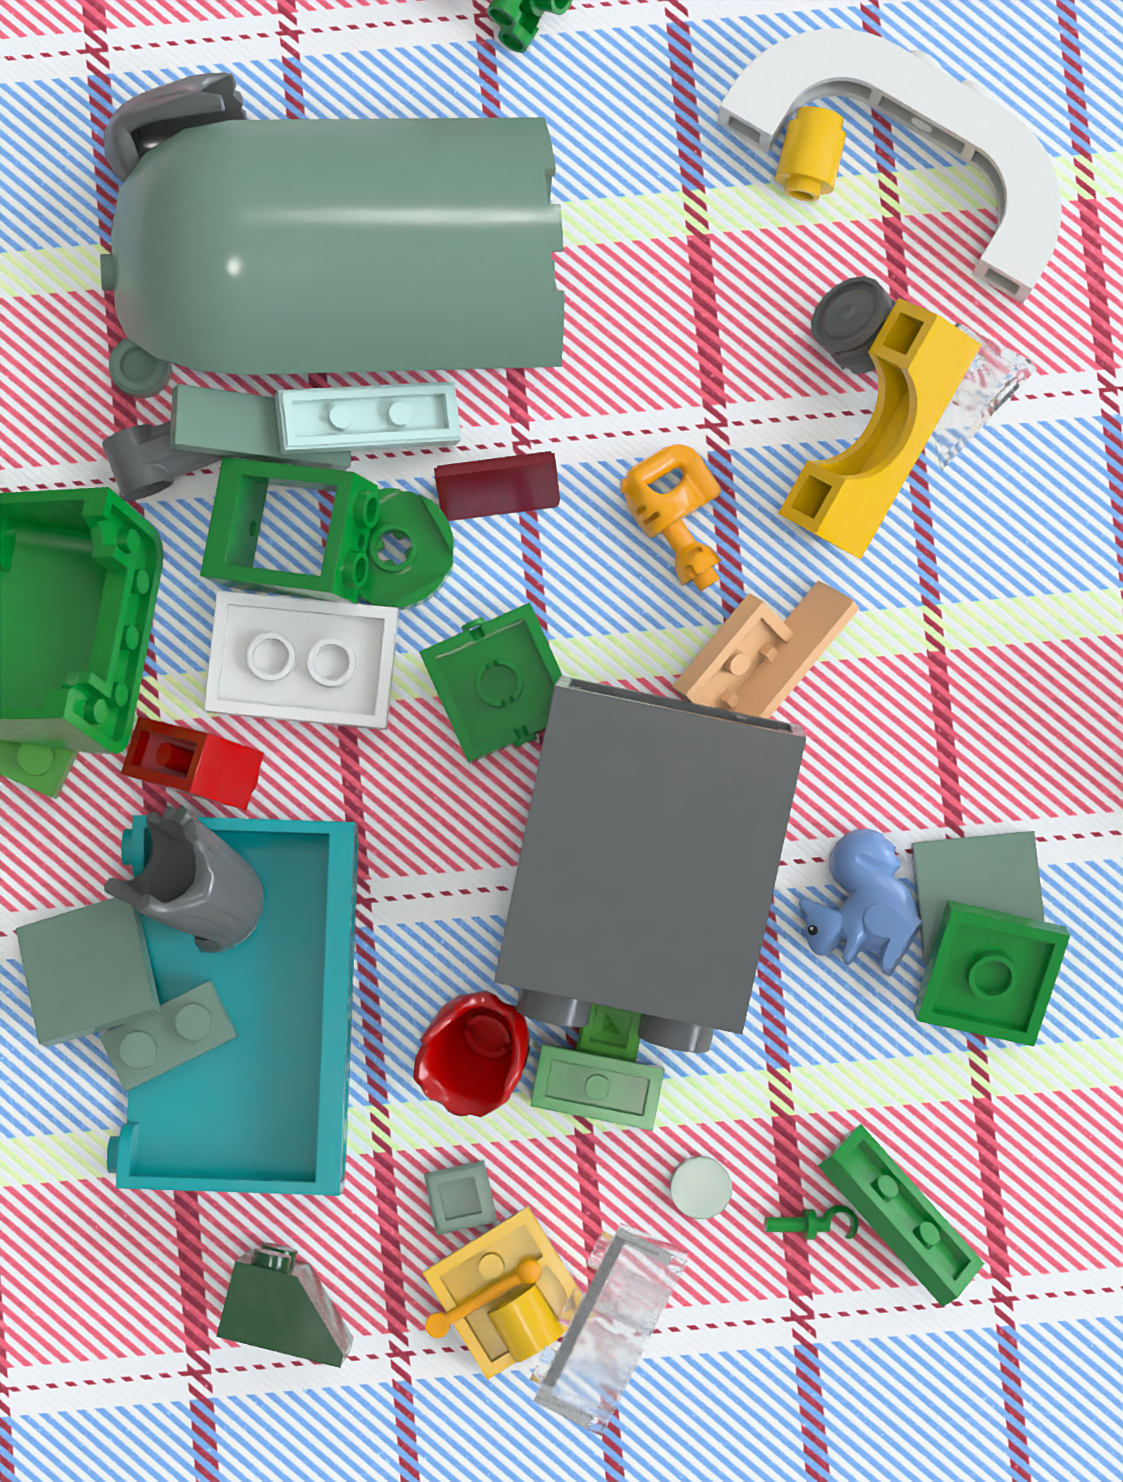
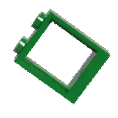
M222 457L200 576L227 588L357 604L359 588H362L365 584L369 571L366 550L370 529L377 523L380 512V501L377 495L378 485L351 471ZM268 484L336 492L320 576L253 567Z

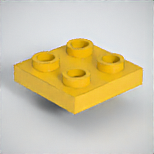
M529 1205L423 1271L424 1277L447 1313L517 1272V1267L522 1261L530 1259L539 1264L541 1276L535 1283H521L453 1323L487 1380L514 1363H520L539 1353L559 1339L565 1331L593 1314L592 1308Z

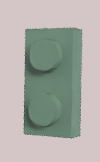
M208 981L160 1005L161 1013L122 1024L99 1035L125 1091H129L239 1036L213 981Z

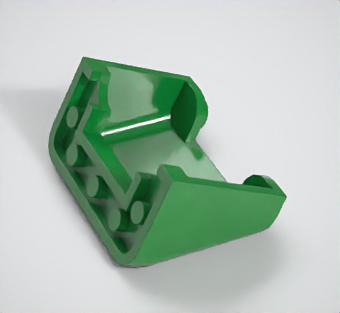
M109 487L0 493V740L90 754H118L123 752L129 743L163 568L164 553L161 538L154 526Z

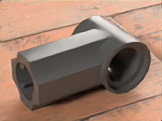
M171 421L155 427L150 424H142L123 429L107 437L102 442L103 449L124 501H135L157 494L170 487L174 483V478L221 461L222 457L229 458L230 456L169 449Z

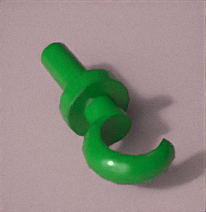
M835 1205L827 1209L822 1217H817L814 1209H804L801 1217H765L764 1230L765 1232H802L804 1240H815L817 1232L830 1231L833 1216L841 1212L847 1215L850 1220V1230L845 1235V1238L852 1239L858 1231L859 1223L858 1217L852 1209L844 1205Z

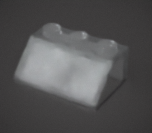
M620 1223L614 1236L602 1231L586 1265L597 1271L586 1293L574 1287L558 1320V1323L568 1327V1330L558 1350L548 1345L545 1346L529 1379L540 1385L533 1401L602 1437L688 1262V1252L623 1223Z

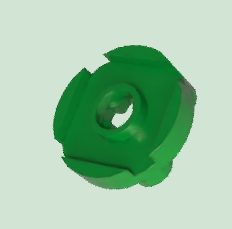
M382 488L377 491L380 501L379 517L375 526L370 529L366 550L369 561L368 576L363 587L359 588L358 598L373 606L394 607L399 610L410 609L425 603L435 596L443 587L446 579L451 575L454 568V537L446 516L432 500L413 492L401 491V489ZM393 534L398 541L405 538L409 539L412 546L405 551L406 561L396 565L392 559L384 562L379 559L378 553L385 549L382 539L386 535Z

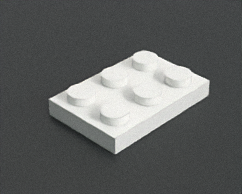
M217 590L204 711L213 714L387 730L399 609Z

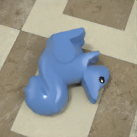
M855 829L845 834L836 842L829 855V869L833 879L850 894L838 911L804 898L799 901V906L806 916L808 945L816 955H829L841 942H844L842 959L846 965H850L863 949L869 950L880 957V969L883 974L890 977L917 937L923 921L917 915L912 894L894 876L895 872L900 868L901 862L895 855L896 847L884 837L883 833L873 829Z

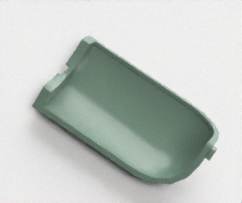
M545 117L228 120L183 129L146 152L120 187L111 228L112 254H100L102 291H113L115 314L128 339L158 359L196 371L262 375L562 367L565 291L558 290L555 282V261L552 260V253L564 251L561 204H550L552 176H555L556 164Z

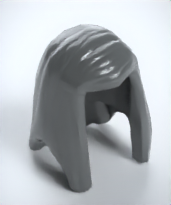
M220 72L191 75L147 90L122 104L110 118V122L104 132L105 156L115 176L124 183L146 152L183 129L228 120H248L246 111L242 108L243 98L241 92L235 90L237 84L233 74Z
M183 805L178 809L167 806L162 816L156 812L149 813L146 817V822L152 836L150 859L141 874L128 881L109 878L104 884V891L136 907L138 912L179 931L192 934L195 945L202 953H220L228 949L231 950L236 944H241L244 940L249 939L252 932L255 931L258 919L263 911L264 890L256 871L240 854L201 823Z

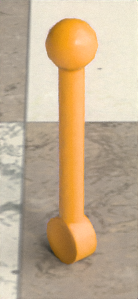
M526 1259L519 1263L517 1272L449 1312L437 1311L432 1313L425 1322L426 1332L433 1338H442L449 1332L451 1324L521 1283H535L541 1276L539 1264L534 1260Z

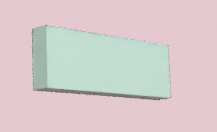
M455 381L278 390L274 395L281 455L456 445L461 441Z

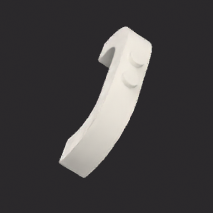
M841 28L819 29L791 36L762 52L741 72L720 104L717 124L767 154L786 123L797 112L798 108L817 99L840 96L852 98L869 105L980 172L994 192L998 207V222L995 234L972 274L1022 304L1025 302L1045 270L1057 243L1061 225V193L1054 166L1037 136L1015 114L994 102L992 94L985 87L971 80L960 82L941 71L942 67L935 58L923 51L911 50L909 52L899 45L874 34Z

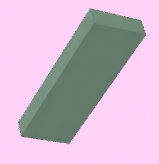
M177 384L172 389L169 449L342 471L347 470L351 466V451L281 455L274 397Z

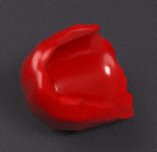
M486 990L458 995L441 1007L420 1038L422 1045L415 1057L413 1079L430 1101H436L443 1105L449 1113L460 1117L473 1115L481 1118L486 1116L510 1099L521 1079L530 1052V1033L525 1016L516 1011L515 1005L501 1001L496 994Z

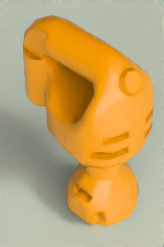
M682 444L664 447L633 466L627 472L626 477L620 482V492L624 493L628 509L644 534L649 538H653L662 533L675 553V572L681 585L684 586L693 581L701 592L720 580L713 567L720 563L722 559L712 547L695 541L682 520L703 505L717 498L722 492L721 487L701 456L693 448ZM676 468H680L683 473L676 487L665 494L657 493L648 487V485Z

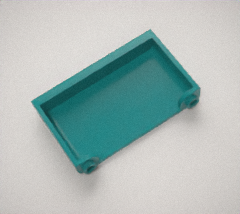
M133 815L132 829H124L122 834V864L132 865L134 877L143 872L150 859L152 836L146 822L147 815ZM197 817L201 823L240 854L256 871L263 886L264 900L262 915L258 919L255 931L252 932L249 939L244 940L241 944H236L231 950L228 949L220 953H202L195 945L192 934L179 931L141 913L140 916L159 1004L162 1005L208 981H213L239 1036L128 1091L127 1123L122 1125L119 1136H110L107 1171L108 1173H116V1188L340 1196L344 1191L347 1159L359 849L358 825L355 822Z

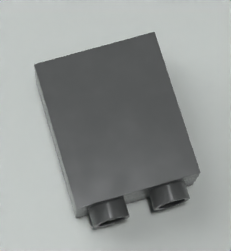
M562 675L559 677L554 686L494 979L495 983L520 988L516 1005L518 1013L549 1024L584 1027L589 1024L593 1003L641 1013L637 1032L639 1038L660 1047L691 1053L710 1051L714 1029L743 1035L807 738L802 725Z

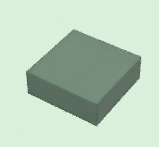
M485 1160L424 1173L437 1235L497 1222Z

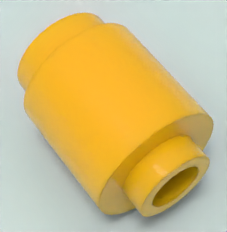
M804 106L798 108L795 119L788 122L775 179L778 183L785 186L784 193L789 197L801 201L814 202L819 200L820 195L830 194L834 191L846 140V133L842 130L844 119L838 113L825 108Z

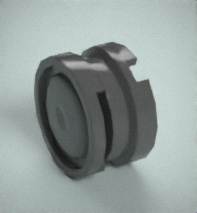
M867 276L847 279L837 284L824 295L815 308L811 320L812 336L831 355L842 370L845 368L850 369L853 374L868 373L876 369L868 351L896 302L893 298H890L889 294L876 279Z

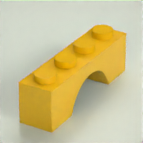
M898 298L868 351L877 372L878 395L874 412L867 427L860 437L842 453L829 459L807 460L778 514L861 560L982 344L940 315Z

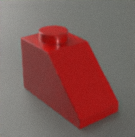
M138 716L120 774L247 811L252 792L258 783L259 769L265 752L210 733Z

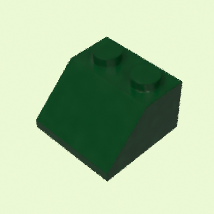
M262 1242L261 1248L250 1249L238 1258L234 1264L216 1337L341 1368L351 1352L354 1338L310 1263L296 1260L297 1250L268 1242Z

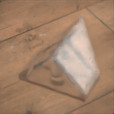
M958 322L954 326L982 345L933 431L941 471L1024 388L1037 370L1033 361Z

